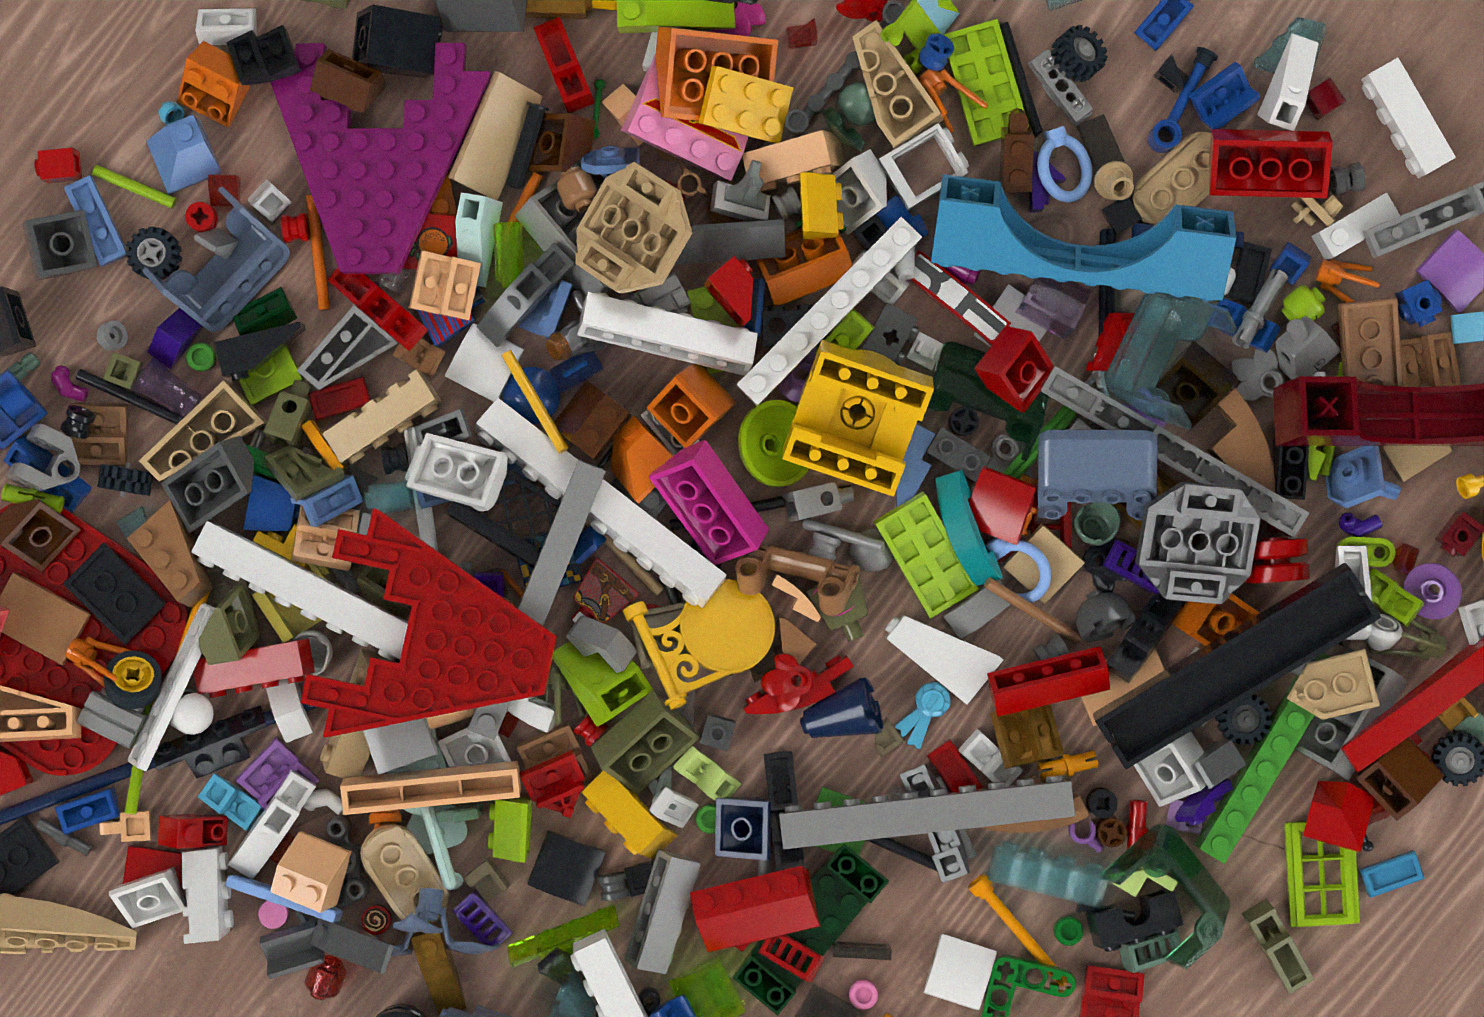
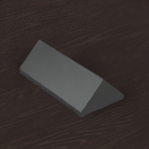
M784 219L690 225L692 235L675 264L728 261L733 256L738 260L741 258L751 260L786 257Z

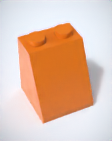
M692 364L678 373L646 408L685 448L693 445L723 418L737 402L701 365Z

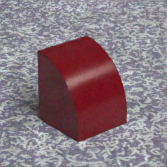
M1330 77L1308 91L1306 105L1315 119L1319 120L1345 103L1346 100Z

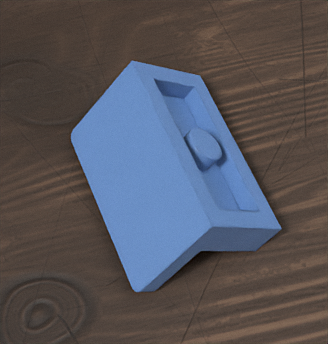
M344 474L343 480L297 502L290 497L292 504L303 506L310 526L318 527L363 502L354 476Z

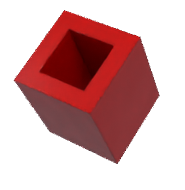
M70 147L37 151L38 159H35L34 164L36 175L40 176V180L50 184L82 179L80 152Z

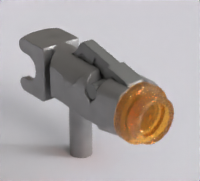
M577 290L570 297L581 313L585 298L581 291ZM579 319L576 322L570 321L561 331L551 334L550 338L546 340V349L549 355L558 361L603 350L606 342L578 336Z

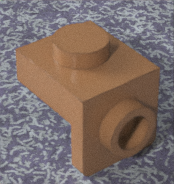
M421 338L410 352L399 343L393 356L413 369L433 376L445 351Z

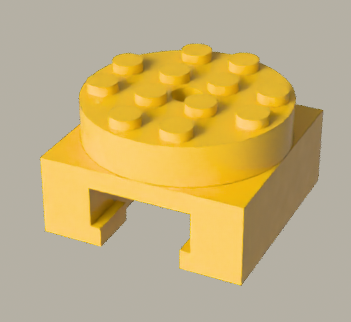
M821 340L809 376L801 391L800 401L783 446L782 459L894 497L906 466V461H903L915 426L918 420H923L934 391L933 377L899 366L886 356L873 351L851 350ZM861 401V405L865 407L864 412L861 414L852 413L850 411L851 406L860 404Z

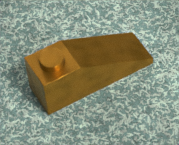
M444 931L437 934L414 933L411 941L438 1015L441 1014L443 1008L449 1009L450 1006L459 1010L467 1008L451 950L446 948Z

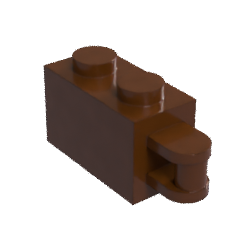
M1019 108L1013 109L1009 113L1008 127H1001L999 182H1001L1004 192H1032L1034 133L1031 127H1028V118L1025 112Z

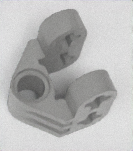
M44 424L33 425L26 439L46 450L57 451V455L52 456L45 474L29 465L18 462L12 464L6 475V478L26 488H34L37 491L73 481L80 473V464L72 439ZM62 461L66 462L70 468L67 477H62L58 472V465Z

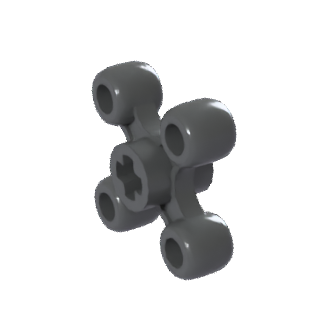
M342 815L335 816L327 823L326 830L337 846L352 851L350 856L352 862L348 863L345 874L347 881L345 893L351 900L358 901L365 898L370 892V883L361 873L362 846L354 843L350 837L352 829L350 820ZM337 824L341 826V831L337 829ZM356 885L359 886L360 892H358V891L356 890V888H355Z

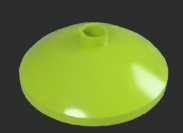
M783 400L765 401L753 407L743 419L738 435L739 453L745 468L757 481L772 487L794 484L809 470L807 467L782 459L783 446L797 409L795 405ZM765 441L768 442V449L765 447Z

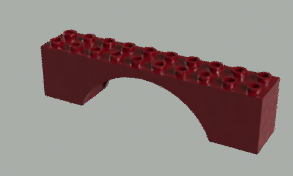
M1299 376L1273 388L1276 446H1484V383L1456 386L1401 387L1365 383L1358 380L1357 377Z

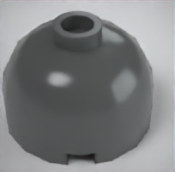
M1095 590L1087 594V600L1080 605L1076 612L1077 629L1081 639H1085L1086 642H1095L1114 636L1112 631L1120 626L1122 631H1124L1136 621L1135 615L1125 598L1113 592L1103 593L1102 590Z

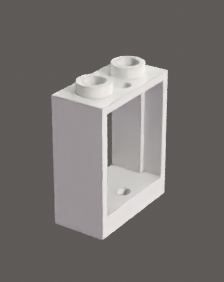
M939 123L878 160L886 172L887 180L908 211L938 194L942 181L915 197L894 162L895 160L930 139L935 138L955 171L953 176L966 177L969 173L966 169L969 167L968 161L962 152L957 153L952 146L954 139L950 131L946 127L942 129Z

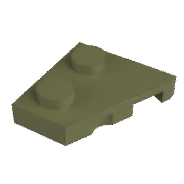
M291 445L264 456L267 468L296 502L344 479V471L341 468L336 467L333 470L322 465V459L313 455H306L302 450Z

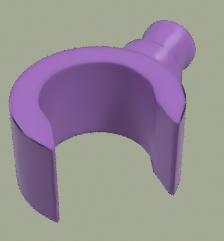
M1091 820L1089 823V834L1083 838L1076 837L1074 832L1075 823L1068 826L1069 835L1075 842L1080 844L1087 843L1097 853L1103 850L1104 845L1095 836L1096 827Z

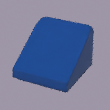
M897 194L888 200L887 206L876 214L887 230L900 217L906 222L912 217Z
M1287 242L1269 268V271L1272 269L1283 271L1288 276L1286 282L1294 285L1310 264L1311 256L1290 242Z
M591 525L580 535L575 546L574 558L577 565L583 563L606 542L607 538L595 531Z

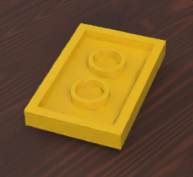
M712 66L698 123L774 144L780 143L794 87L719 66Z

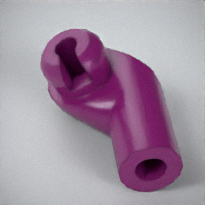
M63 365L57 366L55 371L51 373V381L58 393L63 397L86 402L89 389L73 385L69 379L70 370Z

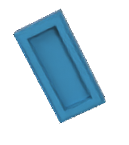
M1413 850L1359 869L1367 895L1370 898L1425 879L1416 852Z

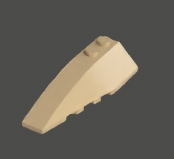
M7 893L0 894V953L26 954V950L30 948H41V953H53L56 947H66L70 952H82L88 946H94V949L97 951L135 950L137 932L112 920L81 909L49 901L15 897Z

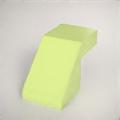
M693 745L683 753L673 766L677 772L695 783L707 796L715 801L716 798L732 797L741 786L737 779Z
M1149 863L1109 873L1106 878L1109 882L1134 897L1138 894L1147 877L1172 892L1178 883L1174 878Z

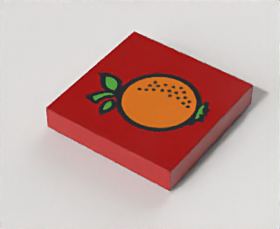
M429 212L403 268L417 270L421 251L458 258L455 223L457 214Z

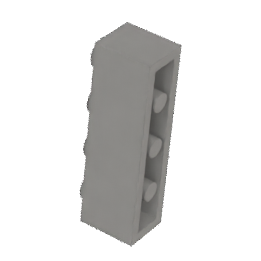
M658 849L624 961L636 969L661 974L667 973L668 967L673 960V951L677 938L682 931L685 912L690 905V892H692L694 884L699 877L701 863L685 855Z

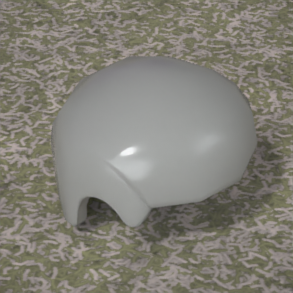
M877 528L859 532L860 534L884 541ZM850 543L849 554L851 559L863 571H881L888 568L894 560L887 545L883 552Z

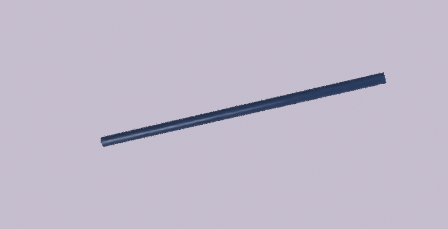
M302 704L306 712L318 708ZM272 709L264 712L266 727L275 724L276 721ZM154 756L147 771L156 768ZM129 762L1 809L0 825L131 777L132 764Z

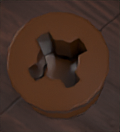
M1116 817L1101 818L1096 824V836L1105 846L1118 847L1126 840L1127 829L1124 823Z

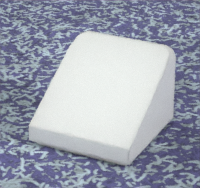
M267 179L248 198L249 203L271 223L291 204V201Z

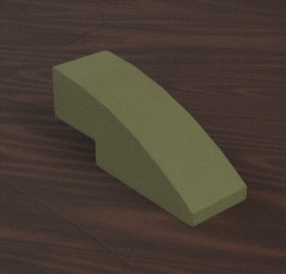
M1267 899L1241 913L1289 994L1314 980L1291 935L1286 931L1275 908Z

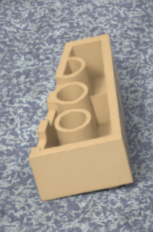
M417 369L408 374L411 379L409 382L406 383L404 380L400 383H395L387 389V396L384 398L379 396L372 399L361 408L362 412L350 414L322 433L340 463L346 464L349 462L350 465L357 463L365 457L363 452L372 446L375 450L390 441L389 435L396 431L399 434L403 433L408 428L414 426L412 421L422 415L423 418H426L438 410L436 405L442 401L423 372Z
M223 380L148 451L139 462L159 482H163L219 441L238 436L243 438L266 425L268 421L229 381Z
M361 648L349 683L364 686L370 657L388 661L392 660L376 652ZM363 730L330 737L328 745H324L320 756L325 773L341 778L361 776L371 753Z

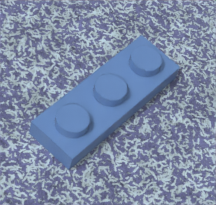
M89 175L65 186L64 190L74 211H85L94 253L100 266L104 267L125 257L127 249L93 177Z

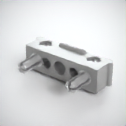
M1049 49L1044 50L1027 64L1042 83V88L1053 103L1061 108L1070 122L1076 127L1093 114V107L1071 78L1067 79L1064 77L1066 72L1062 71L1060 73L1058 71L1060 65H1054L1055 57L1051 56ZM1049 73L1055 74L1056 78H1050ZM1056 84H1064L1066 87V91H1058L1056 88ZM1066 96H1071L1073 98V102H1069L1066 99Z

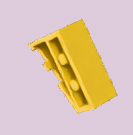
M604 770L581 792L587 798L585 804L595 814L600 812L607 819L604 822L605 826L615 835L619 832L626 841L623 844L633 855L639 853L654 860L658 849L664 850L678 836L675 831L669 830L649 811L650 809L639 799L635 792Z

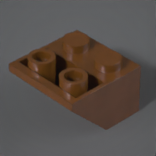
M328 49L317 59L310 90L318 93L325 99L339 102L352 111L363 113L385 90L386 83L381 71Z
M1408 737L1359 771L1356 779L1397 821L1417 806L1445 774Z

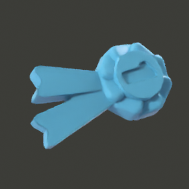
M939 682L923 684L916 693L917 708L896 723L895 728L901 730L902 737L906 736L915 726L907 741V745H915L917 749H920L931 717L942 716L950 707V692Z

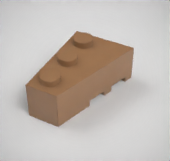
M169 500L134 531L127 540L179 603L192 608L213 587L205 565L198 562L199 556L191 552L195 545L193 532H188L174 505Z

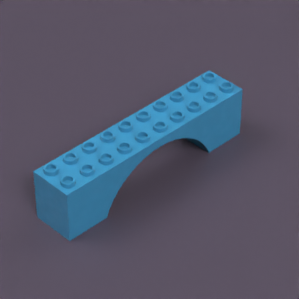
M943 174L931 263H937L942 267H966L972 271L991 270L1002 275L1011 273L1021 274L1032 279L1044 277L1052 278L1058 282H1082L1087 286L1105 285L1117 290L1136 289L1147 294L1159 292L1178 298L1190 296L1197 297L1203 301H1223L1236 242L1234 213L1232 211L1175 204L1160 222L1138 236L1107 245H1077L1049 237L1028 224L1009 203L1001 182Z

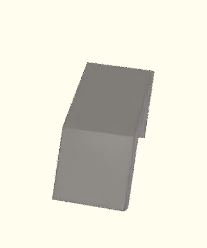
M983 586L968 600L948 611L943 617L957 636L962 639L981 628L1011 604Z
M584 615L579 617L566 635L584 657L598 652L616 673L624 671L638 651L620 630Z

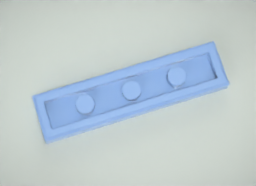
M239 874L228 876L225 884L226 887L332 923L339 922L343 914L342 909L336 907L319 913L271 893V885Z

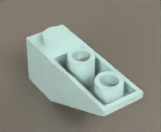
M461 192L455 220L457 256L461 259L481 263L476 286L486 287L503 202L485 196Z

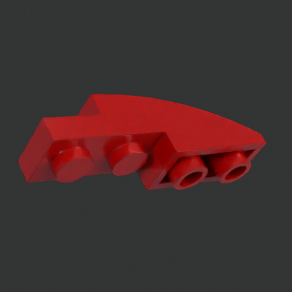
M838 654L824 663L827 668L818 674L815 670L811 671L815 678V684L809 693L802 695L799 706L793 710L813 704L835 693L830 681L854 667L847 655L841 658ZM758 691L745 699L747 705L743 709L746 714L782 713L776 711L777 696L768 693L762 695Z

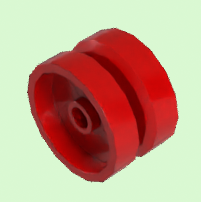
M1288 537L1261 538V541H1256L1253 560L1262 559V564L1252 565L1251 575L1245 583H1271L1310 579L1308 563L1290 562V557H1301L1308 553L1307 538L1288 539Z

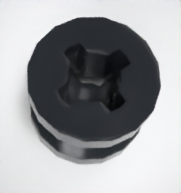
M69 405L66 410L67 419L62 422L60 429L64 433L76 438H88L90 434L89 426L96 418L95 413L81 406Z
M960 407L950 414L948 424L954 434L966 436L972 434L977 429L979 418L972 408Z
M405 443L398 444L394 448L389 446L381 447L382 462L386 475L393 474L395 470L407 472L409 463Z
M1094 788L1086 797L1087 808L1099 818H1108L1117 810V798L1106 788Z

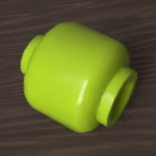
M1300 285L1283 299L1284 308L1281 311L1289 321L1308 316L1315 322L1325 313V307L1322 302L1326 299L1316 287L1310 290L1306 285Z

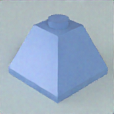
M194 114L166 125L146 141L169 195L222 173L202 122Z

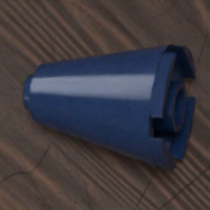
M867 677L859 678L804 710V717L800 718L804 734L809 733L811 738L881 733V729L884 726L878 700L875 701L871 694L875 691Z

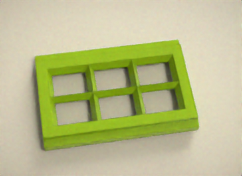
M1307 821L1284 823L1290 927L1360 923L1356 852L1339 847L1340 854H1324L1323 842L1317 841L1318 855L1302 856L1301 832H1304ZM1340 860L1341 884L1325 885L1324 861ZM1318 861L1320 885L1304 886L1303 862ZM1342 890L1343 913L1327 914L1326 891ZM1320 891L1321 915H1306L1304 892Z

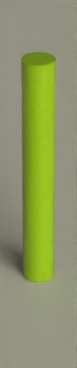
M96 165L93 169V176L173 209L176 204L177 198L99 165Z

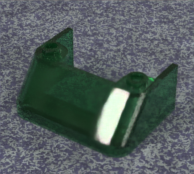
M950 341L944 343L931 376L933 377L934 391L924 418L928 408L936 412L947 411L954 402L1006 421L1005 430L1007 434L1015 441L1025 443L1021 460L1027 461L1043 426L1049 396L1040 391L1025 413L1018 411L989 390L974 368L986 354L985 352L957 342Z
M1157 824L1107 867L1100 876L1106 881L1121 885L1140 867L1147 875L1154 878L1163 877L1170 872L1202 913L1195 922L1194 932L1166 957L1169 963L1187 970L1222 937L1230 910V900L1177 831L1171 826Z

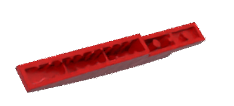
M1484 637L1475 645L1465 647L1340 747L1356 772L1361 771L1484 682Z

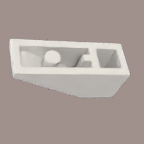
M1386 192L1311 237L1323 258L1329 260L1366 239L1363 231L1399 217L1400 214Z

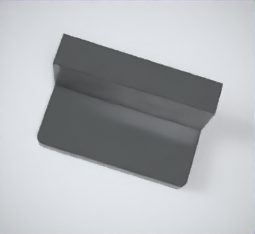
M316 920L260 936V946L267 959V975L269 979L325 962V951L310 944L313 938V930L317 925Z

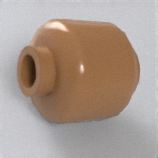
M573 167L563 172L557 182V190L563 205L567 209L577 210L579 213L588 210L598 192L592 174L585 172L581 167Z

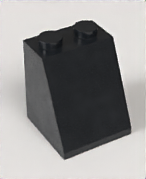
M373 4L357 12L352 59L384 74L422 78L434 75L435 45L441 41L443 32L442 26L439 25L440 17Z

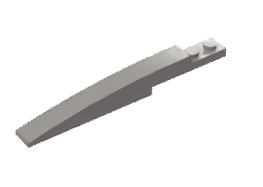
M1484 181L1363 231L1373 259L1484 213Z
M1056 366L1053 367L1041 389V392L1106 430H1147L1153 432L1157 436L1158 460L1198 483L1240 488L1260 519L1295 538L1309 515V512Z
M580 459L576 464L517 606L518 609L542 626L606 470ZM511 701L476 708L468 730L495 740Z

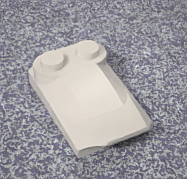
M426 433L423 443L416 447L405 476L407 480L406 487L469 505L478 511H488L496 503L505 480L508 456L503 452Z

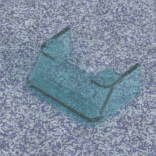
M1146 293L1106 373L1105 382L1112 393L1147 416L1190 430L1192 424L1182 406L1171 403L1168 394L1155 387L1178 339L1185 342H1192L1193 340L1196 342L1204 336L1208 326L1235 334L1237 327L1229 310L1187 296L1178 298L1167 293Z

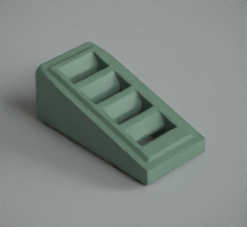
M1175 928L1174 933L1159 936L1158 933L1149 935L1148 940L1145 942L1132 944L1129 941L1122 943V948L1119 949L1124 969L1132 973L1184 956L1178 928ZM1166 938L1169 940L1172 951L1169 953L1167 952L1164 940ZM1154 942H1157L1158 949L1160 952V955L1158 956L1156 954ZM1142 946H1146L1148 958L1146 959Z

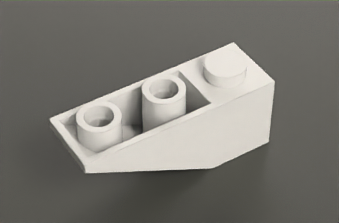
M1291 33L1258 111V116L1268 123L1291 131L1295 130L1306 104L1318 42Z

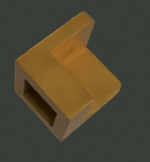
M1463 697L1436 718L1447 730L1451 731L1467 716L1476 718L1479 713Z

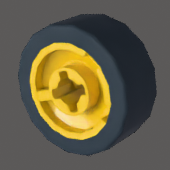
M136 650L124 651L114 656L107 664L106 669L116 675L117 680L113 681L104 676L105 693L119 707L127 709L143 708L151 704L158 696L161 687V669L156 660L147 653ZM130 677H136V678L138 679V681H136L135 679H130V680H127V679L130 678Z

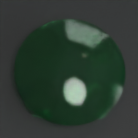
M830 106L827 110L822 109L823 118L834 136L843 144L855 150L863 151L865 144L863 137L852 126L847 130L843 126L845 122L842 120V116L833 107Z

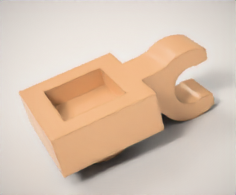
M151 810L137 811L136 815L121 812L120 821L107 820L99 823L100 835L121 833V842L152 840Z

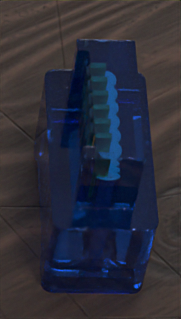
M592 352L569 358L550 369L549 373L559 390L565 394L604 371V367L596 353Z

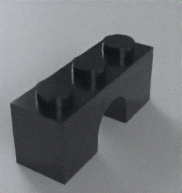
M1162 889L1138 896L1141 904V913L1131 923L1125 921L1121 907L1113 904L1085 912L1093 945L1104 949L1105 952H1110L1122 948L1121 944L1131 941L1132 944L1145 942L1148 940L1149 935L1158 933L1159 936L1174 933L1175 927L1183 925L1175 891Z

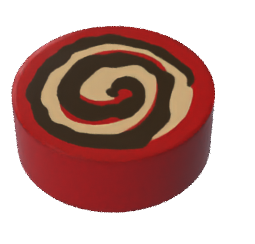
M372 905L362 915V926L370 934H382L391 925V913L383 905Z

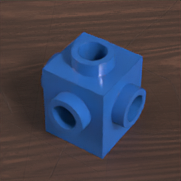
M1429 279L1395 293L1399 303L1398 313L1403 321H1407L1408 325L1418 322L1419 327L1435 321L1434 315L1442 312L1440 306L1442 305L1441 296L1436 289L1432 288Z

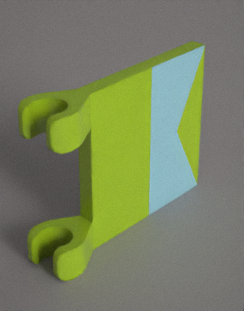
M912 0L898 19L882 30L880 36L884 42L889 41L891 45L897 46L902 41L904 33L916 49L907 54L903 59L913 73H919L923 68V64L919 60V53L925 46L927 38L934 33L943 35L960 13L951 0Z

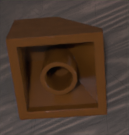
M571 113L544 114L527 172H566L591 150L595 121Z
M40 499L8 506L0 515V545L41 572L81 531L79 526Z

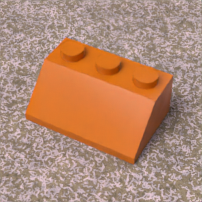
M802 228L785 235L786 257L755 259L774 306L789 303L792 300L837 283L853 266L848 249L839 232L836 238L803 239Z

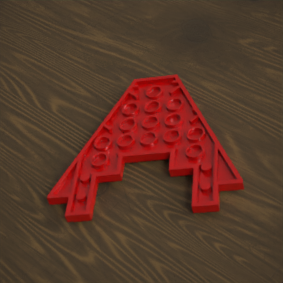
M373 508L367 535L338 529L332 558L389 570L383 599L412 605L400 662L370 657L364 686L306 674L300 703L329 709L323 737L368 730L544 695L546 693L558 636L379 509Z

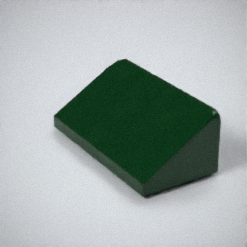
M281 286L245 305L234 316L233 320L241 336L286 325L296 320L297 315Z

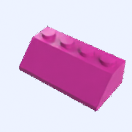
M706 439L683 448L649 475L652 483L712 564L717 565L758 550L769 528Z

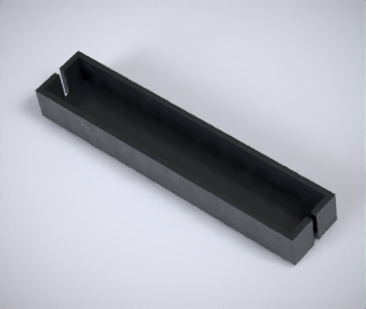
M1343 563L1094 712V720L1108 743H1111L1113 751L1124 768L1128 769L1379 620L1381 616L1368 595L1364 592L1363 587L1351 568L1346 563Z

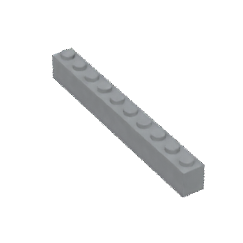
M1063 775L1047 776L1046 782L1035 783L1034 778L1017 780V785L1005 786V782L988 783V789L976 790V785L960 786L959 792L947 793V788L929 790L930 795L918 796V791L900 793L901 798L889 800V795L872 796V802L860 803V798L842 800L843 805L831 806V801L813 803L814 808L802 809L801 804L785 806V811L779 812L783 849L1075 817L1072 783L1070 780H1064Z

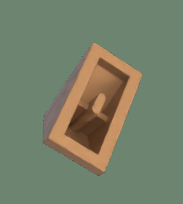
M779 617L782 654L794 656L800 665L817 643L788 619Z

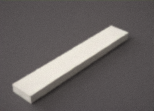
M203 603L200 605L127 759L129 763L141 770L147 771L173 716L175 707L179 703L202 654L198 639L215 607Z

